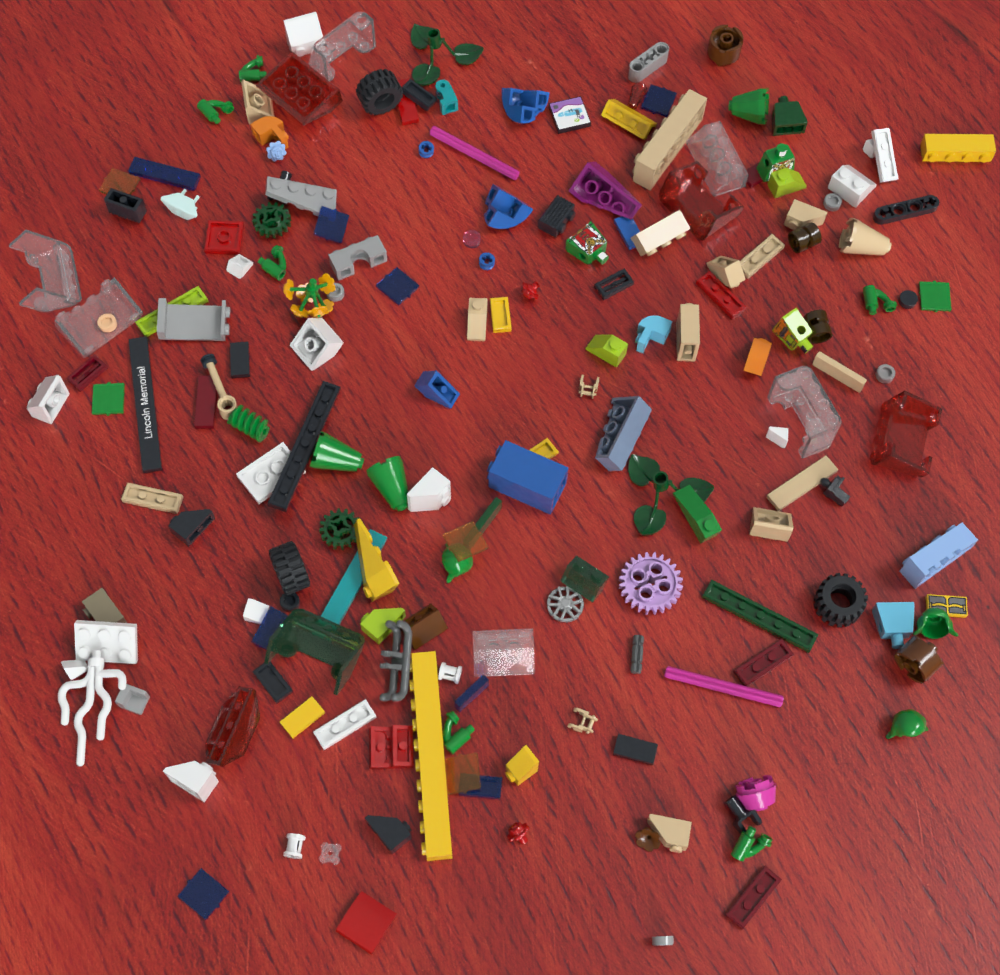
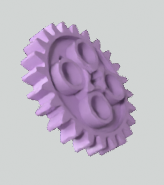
M646 552L644 558L638 554L637 560L632 557L630 559L631 564L625 563V569L621 570L623 576L619 577V581L622 582L619 584V589H623L621 596H627L625 603L632 602L631 609L638 606V612L645 609V614L647 615L649 610H652L653 614L656 615L657 609L664 613L665 607L670 610L671 603H677L676 598H680L681 593L679 591L683 588V585L680 584L683 578L678 577L681 572L680 570L674 571L676 564H669L670 558L664 561L663 554L656 558V552L653 553L652 557H649L648 552ZM658 569L660 574H654L651 570ZM633 576H641L642 580L637 581L633 578ZM665 586L668 588V591H661L659 587ZM641 593H648L650 597L644 598L641 596Z

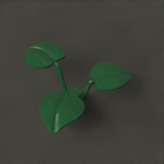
M414 23L411 31L412 45L417 49H424L428 45L430 46V65L425 63L417 65L412 72L413 80L420 86L430 85L438 80L440 68L433 66V49H439L442 43L453 56H456V62L461 65L474 63L480 57L484 48L479 45L464 43L456 46L454 52L446 43L445 38H441L438 29Z
M632 454L628 465L631 481L638 486H646L650 481L656 490L654 507L649 505L639 507L634 513V524L641 535H652L660 531L666 523L665 511L657 509L659 493L666 491L669 485L675 491L679 489L672 483V480L668 479L667 473L660 471V466L654 459ZM686 478L680 482V489L690 485L703 502L708 499L714 490V485L699 478Z

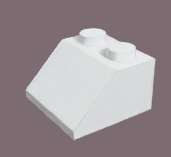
M316 12L283 20L287 44L293 58L325 50L324 38Z
M842 165L832 175L828 189L856 208L877 184L850 165Z
M308 318L291 342L290 347L309 369L313 371L333 358L344 342L323 318Z
M61 376L45 377L43 382L38 385L37 392L27 405V410L32 417L49 424L53 423L70 394Z
M432 467L407 493L408 510L411 512L432 511L446 506L451 500L450 480Z
M196 761L166 767L163 770L171 782L203 802L206 801L219 782L215 776L216 772L205 762L199 764Z

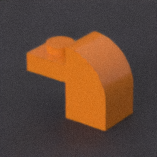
M266 116L250 124L252 135L262 146L274 139L275 142L280 141L281 144H285V149L289 147V137L284 130L283 121L279 118Z
M754 338L743 371L761 376L772 343L762 338Z

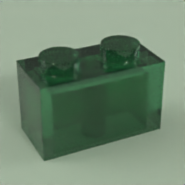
M576 555L567 565L560 581L593 603L602 593L609 576Z

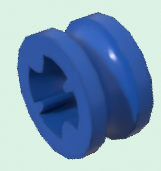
M423 141L419 145V155L422 158H430L434 154V145L429 141Z
M487 252L481 254L479 257L480 268L491 270L495 265L494 255Z

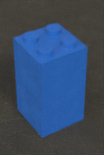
M505 440L503 446L499 445L495 456L497 457L495 461H491L487 468V472H489L487 476L489 488L551 515L567 484L569 467Z

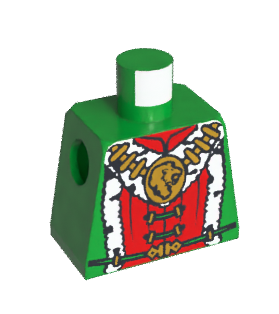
M780 143L776 148L764 152L756 169L763 182L769 181L771 172L784 168L794 170L795 157L787 144Z
M591 221L566 240L565 250L587 265L591 264L594 260L604 264L609 259V256L605 253L607 241Z

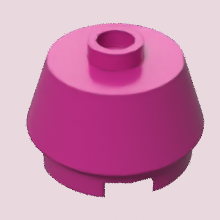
M763 775V780L761 778L753 779L752 777L740 781L739 785H735L737 790L736 796L746 810L762 811L767 809V806L775 803L776 783L773 782L771 775Z

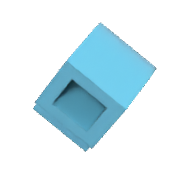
M648 316L641 320L638 324V336L635 340V343H637L636 351L643 353L650 339L664 345L671 331L673 321L661 316Z

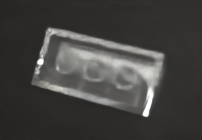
M721 121L704 125L686 141L713 197L746 186L749 174Z

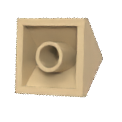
M242 80L248 123L251 124L266 116L275 117L271 92Z
M753 507L749 535L788 542L793 532L791 513Z

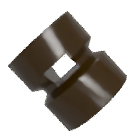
M811 222L802 226L801 229L798 228L789 232L788 241L792 250L795 253H800L807 250L808 247L821 243L822 236L817 225Z
M814 310L804 316V320L812 330V334L809 336L811 343H823L832 338L833 334L830 324H828L829 320L825 310Z

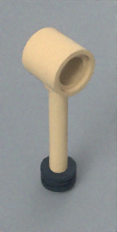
M214 354L204 355L200 361L203 368H208L220 397L217 403L220 415L223 419L228 420L233 410L238 407L236 400L225 392L215 368L217 360ZM226 406H232L231 409H224Z

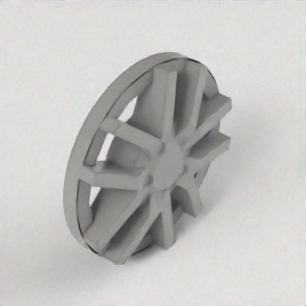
M559 586L548 596L547 609L555 620L572 622L582 614L584 601L580 592L574 588ZM566 590V596H562L561 591ZM558 592L559 597L553 596L555 593ZM578 596L579 600H572L573 598ZM552 599L558 601V603H550ZM581 603L580 609H578L575 605ZM551 607L557 608L554 613L551 610ZM572 609L577 612L575 616L571 612ZM559 611L563 612L561 618L557 616ZM568 613L571 618L565 619L564 616Z

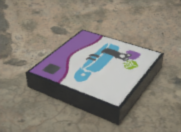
M581 96L549 103L548 108L558 134L591 127V121Z

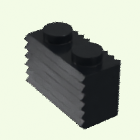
M110 188L104 198L109 213L121 216L122 218L125 217V219L128 218V220L131 219V221L137 223L141 222L147 212L144 199L114 188Z
M557 195L538 220V229L557 238L559 233L562 234L565 231L566 223L572 221L575 217V204Z

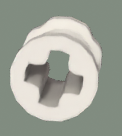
M442 662L438 680L446 679L458 684L462 666L457 668Z
M288 833L287 848L283 856L302 859V843L306 837L300 834Z

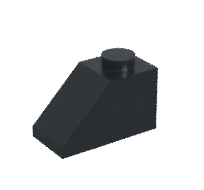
M210 509L184 511L178 516H174L168 527L173 535L187 546H190L215 520V517Z
M372 815L365 817L366 823L391 854L395 853L412 839L410 833L412 829L405 820L401 822L395 817Z

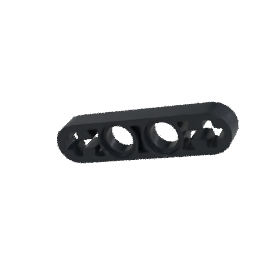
M927 195L881 206L875 210L873 220L877 224L884 225L930 214L937 210L940 202L936 196ZM915 205L919 208V210L914 211L910 208V206ZM894 209H900L903 214H896Z

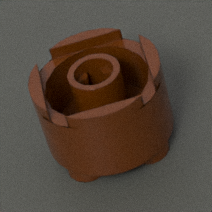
M720 25L713 29L709 38L707 53L716 65L732 64L740 58L743 45L742 32L738 28H730L728 25Z
M914 635L894 655L901 670L905 668L909 672L907 676L920 684L926 682L944 665V662L936 653L938 651L937 647L931 642L926 643L917 635Z

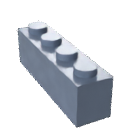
M640 396L612 398L613 408L608 412L609 421L608 424L604 425L603 429L605 435L600 439L595 456L608 471L623 470L652 411Z

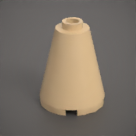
M850 218L846 222L848 224L847 230H842L839 240V248H842L839 250L840 252L885 255L890 251L892 244L888 237L856 218Z

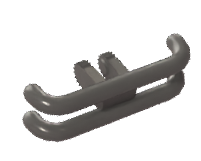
M388 620L385 626L393 632L392 651H381V656L390 657L391 664L380 663V668L390 670V682L388 692L382 693L379 698L384 702L390 700L397 702L403 700L408 692L412 630L406 621L398 620L394 622ZM400 628L404 631L403 653L400 652ZM398 670H401L400 691L396 694Z

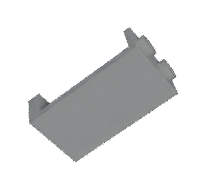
M159 298L157 317L158 339L226 341V335H229V324H226L227 318H230V307H227L226 300H222V306L167 304L166 298Z

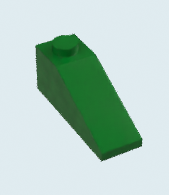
M690 485L673 493L700 544L717 536L722 531L714 514Z

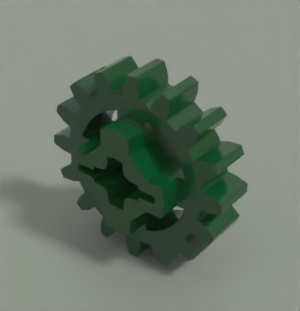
M268 202V206L261 204L262 209L256 208V213H253L252 222L255 231H259L260 236L265 234L266 238H269L272 235L275 239L277 234L283 236V231L288 232L287 227H291L290 221L292 220L289 210L285 209L283 204L278 206L277 202L274 205Z
M337 508V513L331 510L330 516L324 515L325 521H320L322 528L319 531L322 534V541H326L328 547L333 544L334 550L338 546L341 547V550H344L345 545L351 548V542L356 544L357 542L355 529L352 525L348 524V521L354 526L359 517L355 518L354 512L348 514V509L341 512L340 508ZM328 531L333 534V538L329 535Z

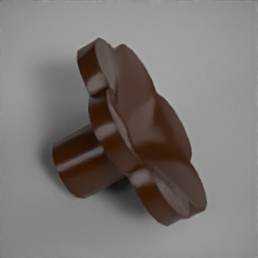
M645 827L643 830H638L635 834L637 845L648 852L658 849L661 845L659 834L650 828Z

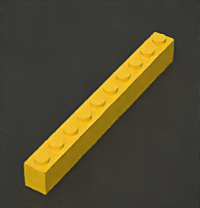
M436 651L411 653L410 672H413V679L409 680L410 692H414L415 699H411L412 711H416V719H412L413 731H417L418 739H414V749L419 751V759H415L416 772H420L421 779L417 780V790L422 792V800H418L419 813H423L424 821H420V832L425 834V842H421L422 855H426L427 861L452 859Z

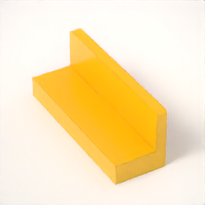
M608 99L601 114L643 140L647 138L651 128L657 125L653 120L616 99Z

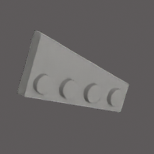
M267 176L265 195L286 204L288 202L292 203L298 209L303 210L304 208L313 212V215L318 217L320 215L328 218V221L334 223L336 218V189Z

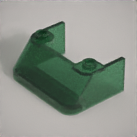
M294 609L269 638L264 663L268 664L276 654L292 657L298 651L333 666L331 676L337 680L333 694L338 695L351 677L364 647L365 638L355 631L305 609Z

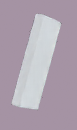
M885 128L871 131L880 183L898 180L890 129Z
M365 699L316 729L313 733L325 750L377 717Z

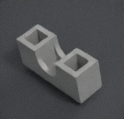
M378 235L368 237L364 241L353 243L346 248L335 250L328 254L330 265L338 281L355 274L353 263L356 260H366L371 268L387 262V251Z

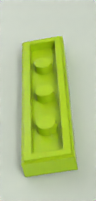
M197 286L167 304L204 305L209 301L200 287ZM158 309L135 322L144 336L148 337L157 332Z

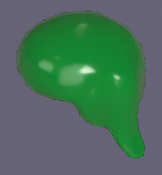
M446 543V548L442 553V563L449 574L446 580L447 583H450L453 578L465 574L473 566V556L470 550L459 543L452 545Z
M941 608L925 610L918 618L917 630L913 633V635L921 633L923 636L931 639L942 638L949 633L955 637L958 636V633L953 629L952 620L946 611Z
M912 709L899 711L893 718L891 729L886 738L890 739L894 736L916 737L929 730L926 727V719L919 712Z

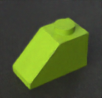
M789 168L771 172L768 181V187L774 198L807 187L800 173Z
M595 335L586 347V350L617 368L627 353L628 343L614 335Z
M403 608L374 609L371 613H366L362 617L360 623L361 630L380 645L392 632L390 628L385 626L386 621L397 622L398 620H403L406 617L405 610Z

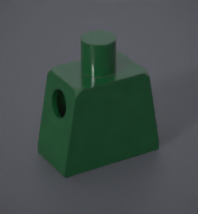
M787 96L779 97L778 103L774 104L772 111V135L805 133L808 121L799 102H789Z

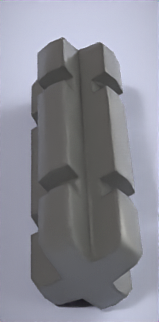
M634 635L630 671L633 674H640L642 671L644 636Z

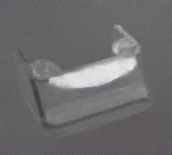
M26 229L9 244V248L25 253V258L29 265L39 268L43 289L36 287L19 302L20 306L41 312H49L75 306L82 300L73 251L67 243Z

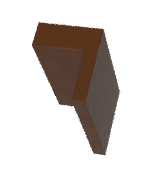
M429 604L405 620L411 627L412 647L415 650L448 629L439 610L432 604Z

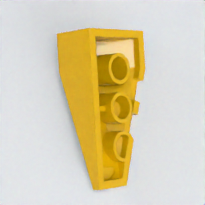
M359 518L354 524L364 585L363 591L366 597L370 598L373 602L392 593L399 582L388 561H382L381 550L378 546L372 545V536Z

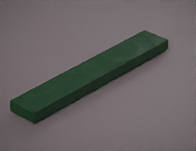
M712 579L702 596L703 599L808 653L811 651L819 635Z

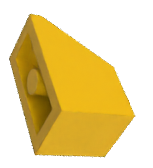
M527 745L506 764L507 772H505V775L511 783L515 782L517 786L538 772L539 761Z

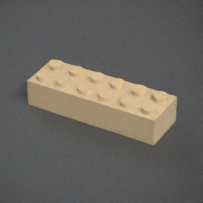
M691 89L686 94L681 95L678 105L672 107L669 117L663 119L660 129L654 131L651 141H647L642 153L636 155L634 159L635 167L632 171L634 174L633 182L651 191L703 120L707 102L706 97Z

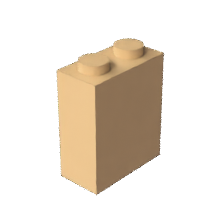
M692 303L680 304L676 321L677 361L696 360L700 345L699 305Z

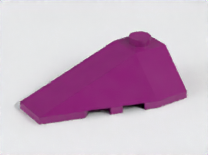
M595 161L587 162L569 189V192L581 202L589 203L628 219H633L642 206L630 192Z

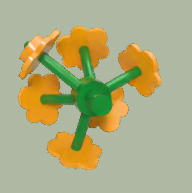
M328 273L319 277V285H317V280L312 278L309 283L294 287L293 281L287 279V283L283 287L284 294L289 300H292L294 291H296V297L300 298L302 302L301 306L292 304L290 310L293 311L294 315L300 318H308L309 315L318 318L333 310L334 302L329 299L322 300L318 293L319 289L326 294L335 291L334 279L330 278ZM308 301L310 303L313 302L315 308L307 311L304 307Z

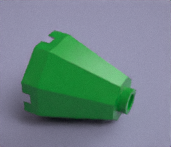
M759 88L733 96L732 100H729V111H732V115L751 122L766 124L768 119H764L765 114L768 115L769 94L766 93L769 91V88Z

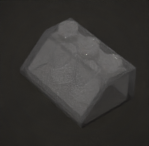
M533 628L473 631L474 677L535 674Z

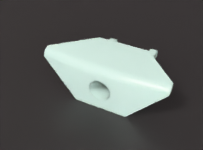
M184 189L181 193L161 197L160 200L173 214L186 220L198 216L197 207H195V203L200 198L198 195L193 200L184 195L187 192Z

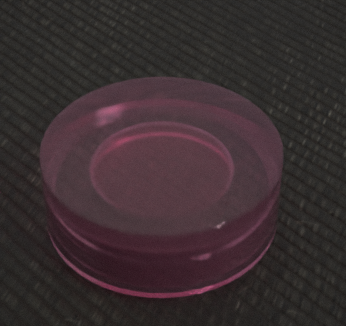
M469 230L463 235V243L468 248H476L481 243V236L477 231Z

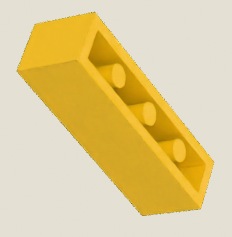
M924 134L920 144L922 161L985 163L991 162L996 153L994 134Z

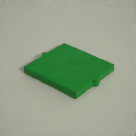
M935 280L933 282H919L921 310L951 312L949 283L936 282Z
M107 382V384H93L92 415L106 414L109 416L110 414H123L125 383Z

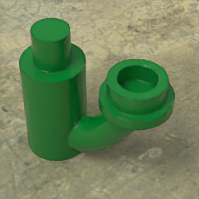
M257 55L256 59L248 62L239 70L240 83L242 80L256 82L261 81V78H267V71L260 72V69H251L256 65L258 68L264 66L263 56Z
M202 99L197 104V108L210 122L214 121L215 124H218L221 119L218 117L219 113L213 107H220L222 112L230 114L234 110L231 101H207Z
M276 245L271 250V254L274 258H278L279 265L269 258L264 259L263 257L259 258L258 263L262 265L261 268L280 281L286 274V259L283 254V247Z
M874 285L863 287L865 307L869 310L870 315L877 313V297L884 302L883 308L886 312L896 310L897 303L891 301L883 291L876 289Z
M453 711L446 713L447 720L442 736L443 745L453 755L471 739L470 734L475 729L469 724L465 729L461 727L451 736L452 724L457 725L460 719Z
M749 826L746 832L742 831L731 855L739 861H744L745 858L756 855L766 846L771 847L773 839L761 833L757 837L759 842L752 846L755 841L754 834L757 830Z

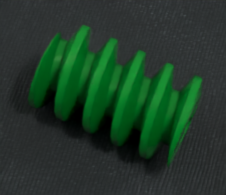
M239 405L230 414L227 424H231L232 427L237 428L241 432L243 431L244 434L250 435L257 442H262L270 430V427L267 426L268 420L262 421V416L256 417L255 412L249 415L250 409L246 408L243 411L244 406Z

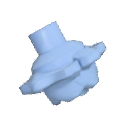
M280 141L270 142V147L266 148L267 157L269 159L272 158L274 162L283 160V156L287 154L285 144H281Z

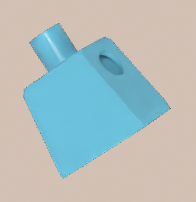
M877 602L872 608L880 638L891 639L892 648L900 649L904 645L903 639L909 638L913 633L914 602Z

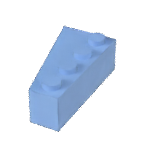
M963 523L957 526L952 525L945 531L944 535H938L929 545L923 546L915 554L902 562L903 567L900 573L914 589L967 552L978 541Z

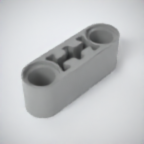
M658 42L631 61L628 73L629 80L634 83L640 82L663 66L668 59V44Z

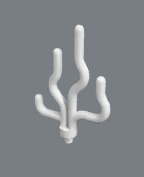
M93 650L92 658H88L87 675L81 680L65 682L58 691V703L61 707V724L65 726L69 723L70 715L69 703L66 699L67 691L87 686L85 703L77 711L74 718V727L78 734L76 764L78 766H83L85 763L86 730L82 720L84 715L93 706L95 690L103 700V708L98 715L96 738L101 741L105 737L106 718L112 706L111 697L103 687V678L117 677L120 690H124L127 683L126 675L121 670H103L105 659L101 658V651Z

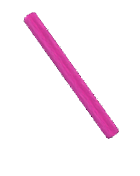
M433 126L430 130L431 136L513 180L519 177L518 170L436 126Z
M670 666L666 667L664 674L669 679L776 707H781L784 700L782 695Z

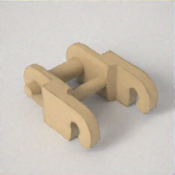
M582 374L579 390H581L579 391L580 397L582 395H589L593 399L596 396L594 392H597L599 377H597L594 386L584 385V375ZM584 388L593 389V392L583 390Z
M574 708V712H579L580 715H583L582 722L579 726L568 723L567 727H572L575 731L581 733L582 731H586L587 734L593 733V723L598 721L595 715L591 716L588 711ZM586 719L590 720L588 727L583 726Z

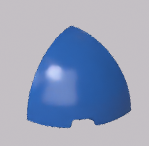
M502 88V102L505 112L514 122H532L540 112L544 111L550 92Z
M493 184L485 202L488 205V210L484 214L486 224L492 228L507 229L523 222L532 213L533 208Z

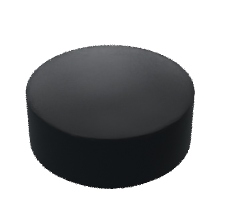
M905 290L900 294L898 302L903 308L911 309L916 305L918 296L911 290Z
M285 593L282 594L280 597L281 608L286 612L296 611L300 606L299 596L296 593L288 596Z

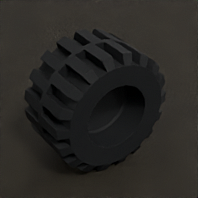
M388 69L372 71L370 74L365 75L360 80V83L357 84L356 95L365 111L371 115H379L391 111L400 103V99L403 98L402 87L394 73L388 71Z
M289 541L269 549L272 565L283 592L287 596L310 587V579L294 542Z
M836 573L834 577L830 575L822 581L813 601H815L814 609H818L816 614L823 617L821 620L824 623L827 620L830 626L836 624L837 627L841 628L844 624L847 627L851 623L854 624L864 612L867 606L868 595H865L867 592L866 588L861 587L862 582L855 581L856 577L852 576L850 578L846 573L843 576L840 573ZM830 594H843L848 598L850 607L842 608L837 606L832 601Z

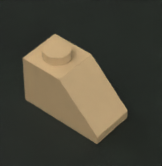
M794 199L784 225L793 230L801 229L802 226L811 222L820 226L823 225L828 212Z
M719 256L706 263L710 271L727 287H737L740 285V282L746 280L740 261L737 259Z
M469 298L467 340H486L487 298Z
M649 814L647 823L653 831L659 834V840L664 847H668L670 851L682 853V850L686 851L692 822Z

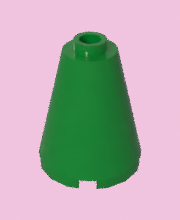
M321 431L310 467L357 472V469L362 468L365 458L361 457L362 453L328 433Z
M400 456L387 458L386 462L381 464L378 462L366 470L367 476L393 510L397 509L400 512L408 508V487L403 460Z

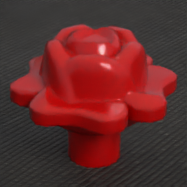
M534 281L532 284L523 282V289L521 290L523 295L528 299H538L537 289L540 287L538 282Z
M516 822L509 827L507 838L510 842L519 840L521 844H525L528 841L526 833L530 827L527 823Z

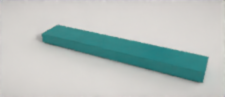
M370 529L369 533L373 540L372 545L378 546L382 550L387 537ZM358 551L314 627V631L331 639L363 584Z

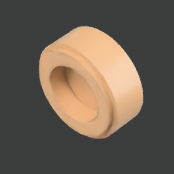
M103 314L97 321L100 330L106 333L114 331L117 327L116 318L112 314Z

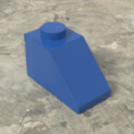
M437 370L423 371L414 385L426 398L449 409L453 407L460 395Z

